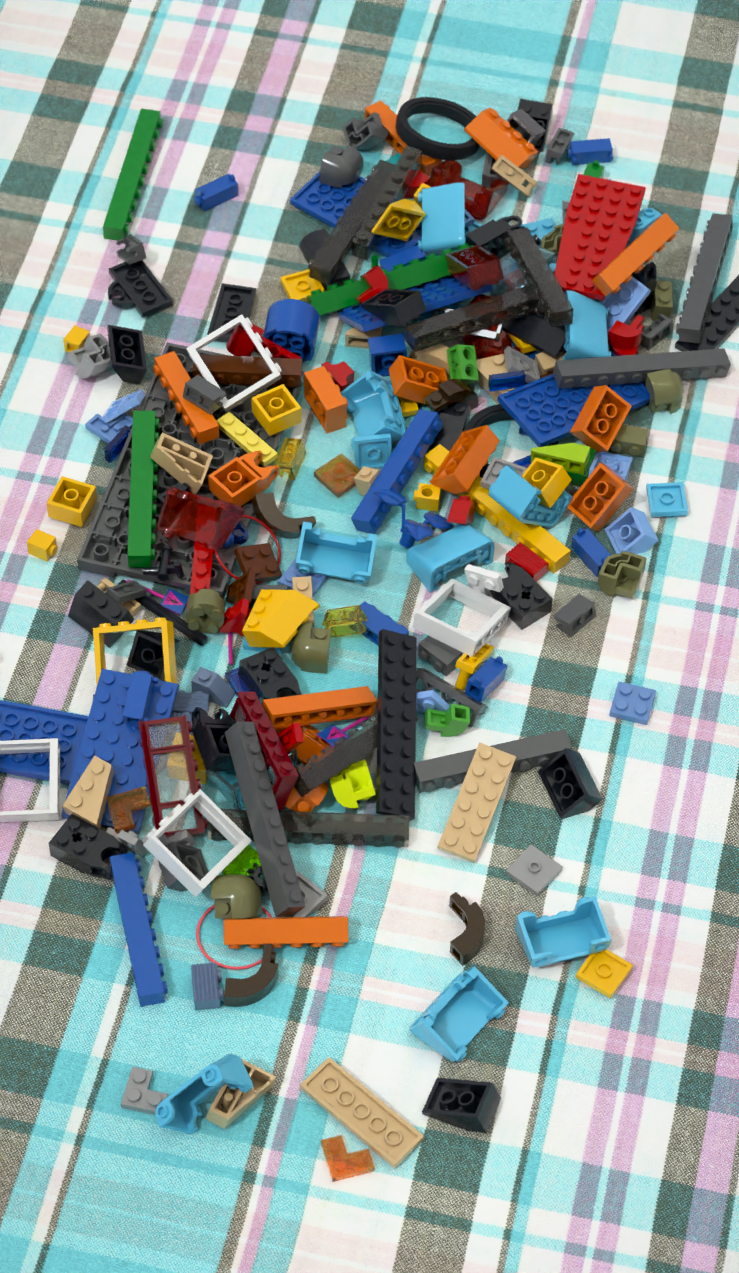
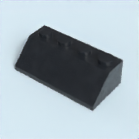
M527 298L513 307L503 324V331L555 359L567 352L564 349L566 341L564 318Z

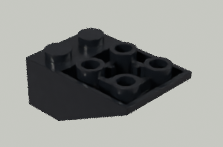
M520 99L518 110L523 109L546 130L534 146L537 151L543 152L551 124L553 104Z

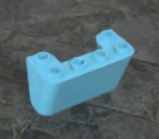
M596 896L580 898L573 911H561L556 915H543L537 918L535 913L524 911L517 915L515 932L532 967H541L606 950L611 944V937Z

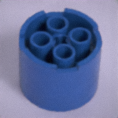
M284 299L277 301L268 310L263 337L301 357L302 363L308 360L311 361L314 357L319 331V313L313 306L301 300Z

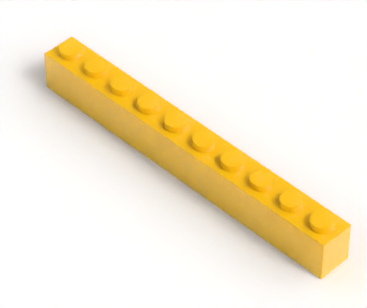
M439 444L425 454L423 466L425 470L434 475L449 451ZM480 476L473 481L469 491L457 493L459 497L460 495L471 496L470 500H476L475 510L479 515L489 520L491 525L496 526L506 537L512 539L516 545L519 542L523 543L549 563L548 570L553 574L569 563L570 549L543 527L521 523L489 496V489L480 487L482 480Z

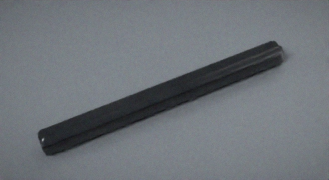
M121 580V582H119L118 585L125 583L126 580ZM148 595L135 599L158 617L166 618L167 621L173 622L174 628L200 646H204L207 643L208 637L199 630H190L186 621Z

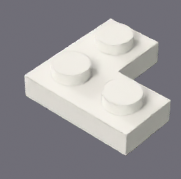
M470 564L464 569L468 587L489 597V590L501 592L504 587L501 574Z

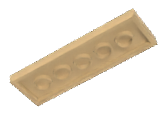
M479 742L437 849L475 863L516 756Z
M330 1057L300 1084V1089L394 1169L424 1140V1136Z

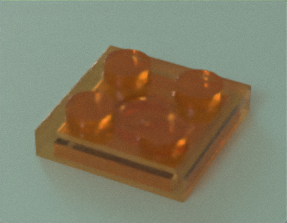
M341 453L315 470L314 477L339 498L356 486L354 477L360 469Z

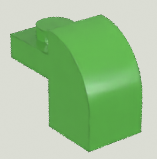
M451 703L446 712L428 708L425 711V729L440 731L441 737L459 735L470 724V707Z

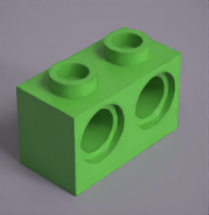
M457 344L447 349L450 380L460 379L467 385L479 381L475 346Z

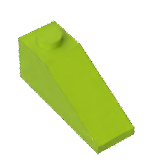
M567 443L532 448L531 463L535 458H540L561 465L566 471L584 475L590 459V447L582 444Z

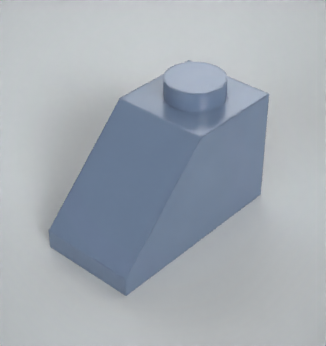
M203 667L198 669L191 681L192 693L196 691L209 693L210 702L225 708L228 707L235 695V691L218 673Z

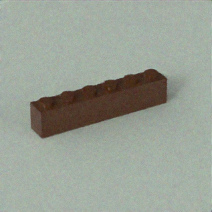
M199 354L218 384L254 385L272 374L262 357ZM270 358L274 364L277 362L282 370L280 372L281 379L270 386L284 384L285 387H301L302 359ZM193 362V378L197 375L203 378Z

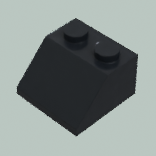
M137 630L127 666L137 671H147L153 677L159 678V680L164 679L162 633ZM174 638L176 657L180 640Z

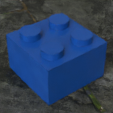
M404 334L368 338L371 371L381 376H389L388 369L399 355L407 357Z

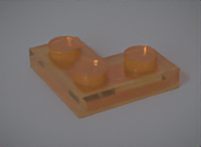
M145 786L106 797L116 834L120 833L121 830L127 831L136 828L132 812L151 806Z
M342 1135L321 1140V1147L332 1182L374 1172L369 1149L347 1154Z

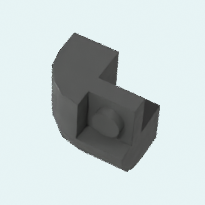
M376 112L372 113L364 121L353 118L342 127L348 145L358 150H370L388 136V129L382 126L380 116Z
M332 145L329 152H325L322 159L319 182L342 188V185L354 184L361 175L364 166L363 157L360 152L349 145L346 149Z

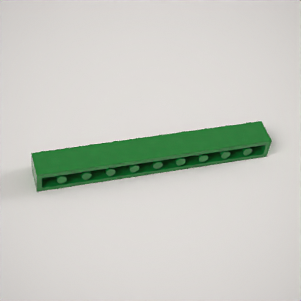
M142 108L140 110L103 224L104 239L118 241L129 235V224L133 222L134 218L133 211L137 210V199H140L141 187H144L145 184L144 176L148 175V164L152 162V151L155 152L156 140L160 136L159 129L163 127L161 111Z
M465 243L458 245L459 249L453 251L452 248L442 250V254L437 256L436 253L426 255L424 260L416 258L410 260L408 265L403 266V263L394 265L391 270L387 271L386 268L381 270L387 277L388 289L403 290L480 266L475 247ZM360 276V279L354 281V278L343 281L344 284L340 286L332 284L327 286V290L321 291V289L313 290L311 295L307 296L308 303L317 310L319 316L358 304L355 298L369 288L363 278Z
M133 411L128 567H151V560H155V548H152V545L156 544V534L152 533V530H156V519H153V515L157 514V506L153 504V501H157V489H154V486H157L158 478L157 475H154V472H158V464L150 458L155 443L159 438V432H156V429H159V418H156L155 411Z

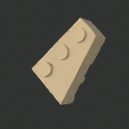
M504 354L476 360L479 377L477 382L482 389H485L490 394V397L497 404H500L497 401L498 395L519 387L515 377L507 371Z
M163 432L156 441L150 456L151 459L181 484H188L190 486L189 490L194 495L202 486L213 455Z
M94 755L62 805L66 814H73L101 829V821L114 776L111 764Z
M242 1059L254 1087L247 1092H242L239 1088L230 1089L226 1083L221 1087L209 1108L206 1120L226 1129L273 1087L276 1076Z

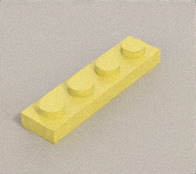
M228 412L216 420L219 429L247 453L261 451L263 459L260 464L263 467H266L278 458V453L232 413Z

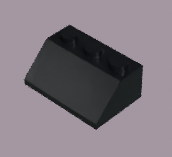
M108 325L107 332L112 368L123 382L140 384L147 371L142 330Z
M88 580L75 593L68 614L69 618L92 635L93 628H99V624L111 623V626H118V622L129 621L131 624L135 620L126 608ZM124 632L104 634V644L111 648Z
M565 748L538 771L561 819L588 812L603 800L579 752Z

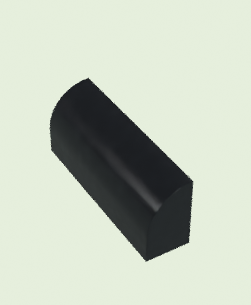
M325 228L313 231L301 240L299 248L310 269H314L324 290H327V286L332 284L343 285V281L350 279V274Z

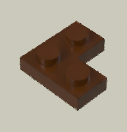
M249 569L231 583L228 587L226 601L235 605L242 598H245L249 601L250 605L253 600L252 591L256 584V572Z

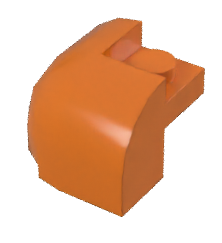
M296 768L299 776L285 806L305 819L316 805L318 806L324 799L329 786L326 781L307 768Z

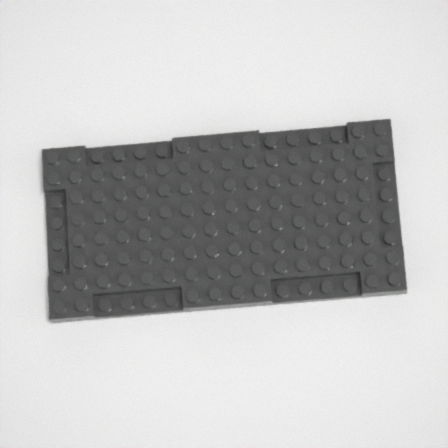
M167 342L162 355L175 351L189 377L192 379L193 360L187 352L186 348L188 347ZM201 349L197 351L198 354L225 355ZM302 371L301 387H286L296 401L304 383V371ZM154 373L139 411H155L156 418H159V429H156V432H159V437L163 432L213 455L203 484L196 495L191 492L187 498H184V503L171 512L158 502V496L170 487L176 490L181 483L159 464L158 472H154V475H157L158 484L154 486V489H157V501H153V504L157 506V514L153 515V519H156V530H152V533L156 534V544L152 545V548H155V560H151V567H159L162 556L161 549L163 546L169 545L173 548L171 565L177 560L180 561L185 576L179 579L176 573H169L167 581H160L157 578L158 574L143 575V568L145 567H128L133 426L78 556L77 563L80 570L114 577L116 573L185 588L186 593L190 594L198 505L217 506L216 529L228 517L234 515L255 516L251 500L235 511H232L209 490L208 475L234 458H239L248 453L220 429L219 438L199 445L196 438H192L190 428L185 426L181 413H177L174 401H170L167 389H164L161 385L160 377ZM218 384L221 390L226 392L228 400L252 386ZM268 386L267 388L258 392L254 396H257L278 386ZM252 397L228 411L272 449L277 451L284 430L272 436L268 435L252 413ZM221 406L212 415L217 420L228 412H225ZM275 460L268 464L266 467L273 466ZM239 517L231 519L224 523L218 532L220 534L222 530H227L234 536V542L230 548H223L219 544L218 538L216 539L218 555L224 566L232 574L237 559L234 550L242 546L251 522L249 518ZM213 552L210 589L217 591L223 599L232 576L222 568L215 552Z

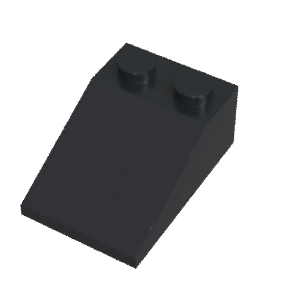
M384 289L361 303L363 309L388 325L398 327L406 326L410 320L419 318L420 314L426 311L421 292L414 290Z
M455 402L437 412L443 426L427 452L439 444L448 451L451 450L461 433L465 431L470 420L471 405Z
M436 1078L422 1114L466 1131L487 1133L500 1103L501 1096L492 1082Z

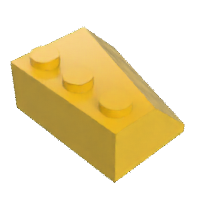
M261 589L242 632L249 647L284 648L298 632L297 628L302 622L306 623L309 619L308 615L313 610L316 611L320 605L296 590Z

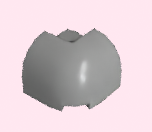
M101 333L87 337L83 348L68 353L67 357L77 368L76 375L79 378L86 379L101 374L111 364L109 342Z

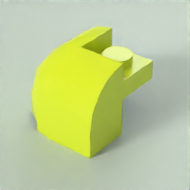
M366 759L339 767L340 771L338 773L330 774L329 776L333 794L337 802L344 807L359 808L357 800H368L376 795Z

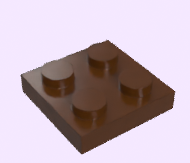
M270 543L237 547L234 550L242 573L244 574L249 569L256 572V582L281 578L282 573Z

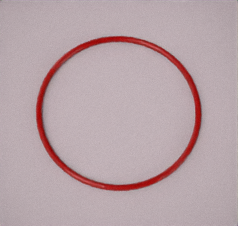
M234 515L222 521L216 529L213 541L215 555L222 568L233 578L238 579L239 577L232 574L222 563L217 552L216 539L222 525L234 518L252 519L263 525L270 532L277 545L278 566L280 565L281 550L278 540L272 530L259 519L248 515Z

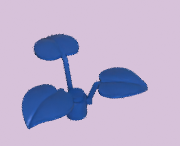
M388 489L377 490L373 493L390 505L402 507V527L400 530L402 536L399 544L403 547L411 548L414 546L415 541L418 542L425 537L432 536L433 530L427 524H431L439 529H448L454 526L451 522H447L445 517L433 512L424 514L423 517L426 520L423 523L405 519L406 505L404 503L407 502V499L402 494Z

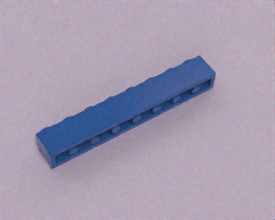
M419 409L352 515L351 520L357 531L376 534L379 527H381L382 522L391 511L393 505L384 502L373 493L382 489L393 490L398 493L402 492L438 432L442 429L443 423L437 412Z
M134 852L110 856L112 876L140 1007L164 1003V994H168L166 981L162 982L161 976H164L162 963L158 964L157 958H160L159 948L154 946L153 943L156 940L155 929H150L149 923H152L151 911H146V906H149L147 893L143 894L142 889L145 888L143 876L139 877L138 874L141 871L139 859L135 860Z

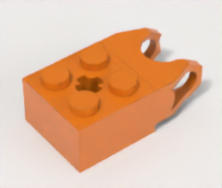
M261 451L244 454L239 458H234L208 475L209 490L228 508L235 511L253 499L255 494H260L269 488L273 480L279 475V467L277 465L265 468L258 467L263 459Z

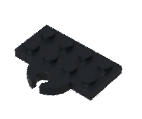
M143 260L132 264L123 262L109 268V274L114 280L108 287V299H112V305L119 308L134 307L142 318L173 305L172 298ZM115 295H121L119 298H113Z

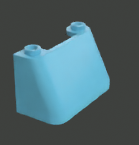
M457 182L422 189V192H418V203H421L422 210L426 215L422 219V239L418 240L420 251H424L427 255L432 253L440 255L442 250L452 248V251L459 249L458 245L464 244L465 240L464 183Z
M566 290L559 308L560 315L565 319L566 341L564 349L567 351L562 359L611 357V351H608L606 325L608 309L602 303L575 291Z
M369 370L341 392L342 397L347 399V410L353 414L358 437L390 433L391 443L402 438L407 429L398 396L394 395L390 380ZM352 438L351 447L354 450V438Z
M303 521L295 568L300 573H315L348 579L358 584H365V582L370 580L378 535L368 533L367 538L361 539L362 536L358 535L356 539L320 532L321 528H317V531L314 530L312 523Z
M458 524L455 528L411 547L407 551L406 563L431 593L438 589L437 583L440 579L446 580L447 573L474 560L477 564L482 561L485 566L492 563L495 544L490 537L471 525Z
M474 966L455 977L410 1026L409 1030L449 1061L460 1062L467 1055L465 1052L467 1049L466 1045L490 1019L494 1017L496 1019L500 1018L506 1010L504 1008L509 1002Z
M227 1054L160 1102L155 1110L159 1126L182 1133L193 1134L199 1129L198 1125H196L197 1116L203 1114L199 1104L226 1083L230 1089L239 1088L242 1092H247L254 1086L242 1059L235 1054Z

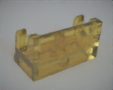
M294 438L284 439L278 453V458L274 463V466L277 465L279 467V475L283 477L284 472H287L290 479H296L306 455L303 440Z
M360 605L329 609L326 611L322 625L325 629H331L332 638L365 633L366 630L361 619L362 621H367V617L361 610Z

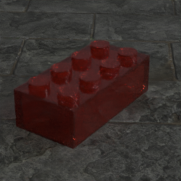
M479 245L445 254L450 275L472 290L480 289L482 285L497 284L499 280L504 279L500 258Z

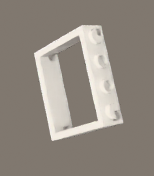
M242 314L186 348L203 378L220 388L197 351L241 324L268 365L272 374L228 400L225 396L219 401L223 403L222 408L225 412H228L281 379V368L277 362L275 364L270 359L272 357L271 352L267 347L263 348L261 344L263 340L258 333L254 334L251 329L253 327L248 317L245 319Z
M451 578L446 584L444 583L438 592H434L432 597L426 600L420 609L415 610L412 628L473 657L507 623L511 607ZM448 597H451L491 618L471 636L431 616V614Z
M58 738L0 741V754L50 752L49 809L0 812V823L60 820V744Z
M201 789L195 795L190 793L183 800L185 802L183 806L178 804L171 811L173 815L170 818L166 816L159 823L161 827L158 830L153 828L146 835L148 840L143 844L195 897L252 841ZM192 806L234 846L200 881L158 840Z

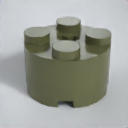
M200 589L197 593L190 594L186 609L188 628L190 630H199L203 633H217L224 623V598L222 599L220 594L212 589Z

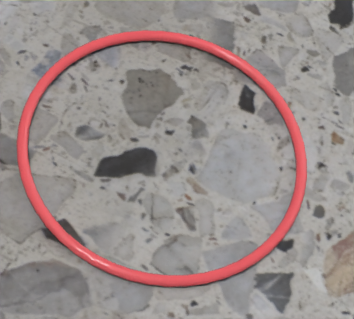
M213 905L207 909L200 918L196 930L197 943L204 956L212 963L215 962L220 967L232 970L248 969L260 964L262 959L247 966H227L215 961L204 951L200 942L199 930L205 916L215 907ZM262 907V911H264L268 917H272L271 914L264 907Z

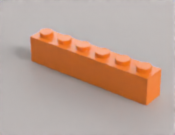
M380 100L365 108V119L374 112L378 113L382 126L388 129V136L385 140L412 165L427 176L441 170V159L423 155L410 148L401 140L395 128L397 114L388 105Z
M664 213L593 278V283L605 296L610 293L614 295L621 289L620 284L622 282L626 284L632 278L631 274L633 272L636 274L643 268L642 263H648L655 257L653 255L655 251L657 253L665 247L664 243L666 241L669 243L676 237L674 233L680 228L667 213Z
M175 351L155 357L153 371L156 376L160 377L162 387L167 389L170 401H174L177 413H181L185 426L190 428L192 438H196L199 445L219 438V425L213 415L183 398L185 383L191 380Z
M364 686L264 699L262 706L274 729L287 728L292 723H300L303 726L373 716L378 701L369 687Z
M348 916L224 918L223 920L224 945H228L230 949L241 948V945H249V948H261V944H272V948H280L282 944H290V947H303V943H311V947H322L323 943H332V946H344V943L348 942Z

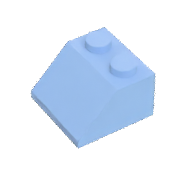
M630 507L605 529L616 554L621 553V551L639 554L647 551L659 541L645 513L633 507Z

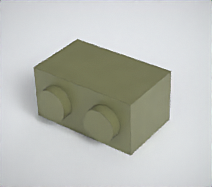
M656 280L657 284L650 306L651 320L660 319L657 317L659 313L670 318L673 309L672 284L670 281Z
M622 424L608 451L643 457L648 429Z

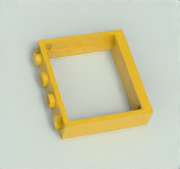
M155 618V622H148V620L143 619L136 620V624L123 621L118 622V626L104 623L99 624V628H93L96 684H98L102 668L106 669L104 634L162 628L165 681L177 683L173 622L167 621L166 618Z

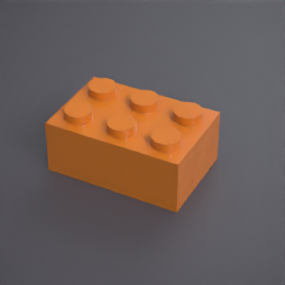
M401 355L397 357L388 369L394 395L425 404L424 398L438 390L440 383L448 380L444 368Z
M324 366L304 372V397L326 434L345 428L346 419H348L346 411L348 402L345 397H342L339 386L334 384L331 373L327 372Z
M607 385L596 386L591 391L570 433L585 445L596 449V452L608 451L632 405Z
M600 462L574 494L567 508L591 529L600 532L634 488L609 466Z

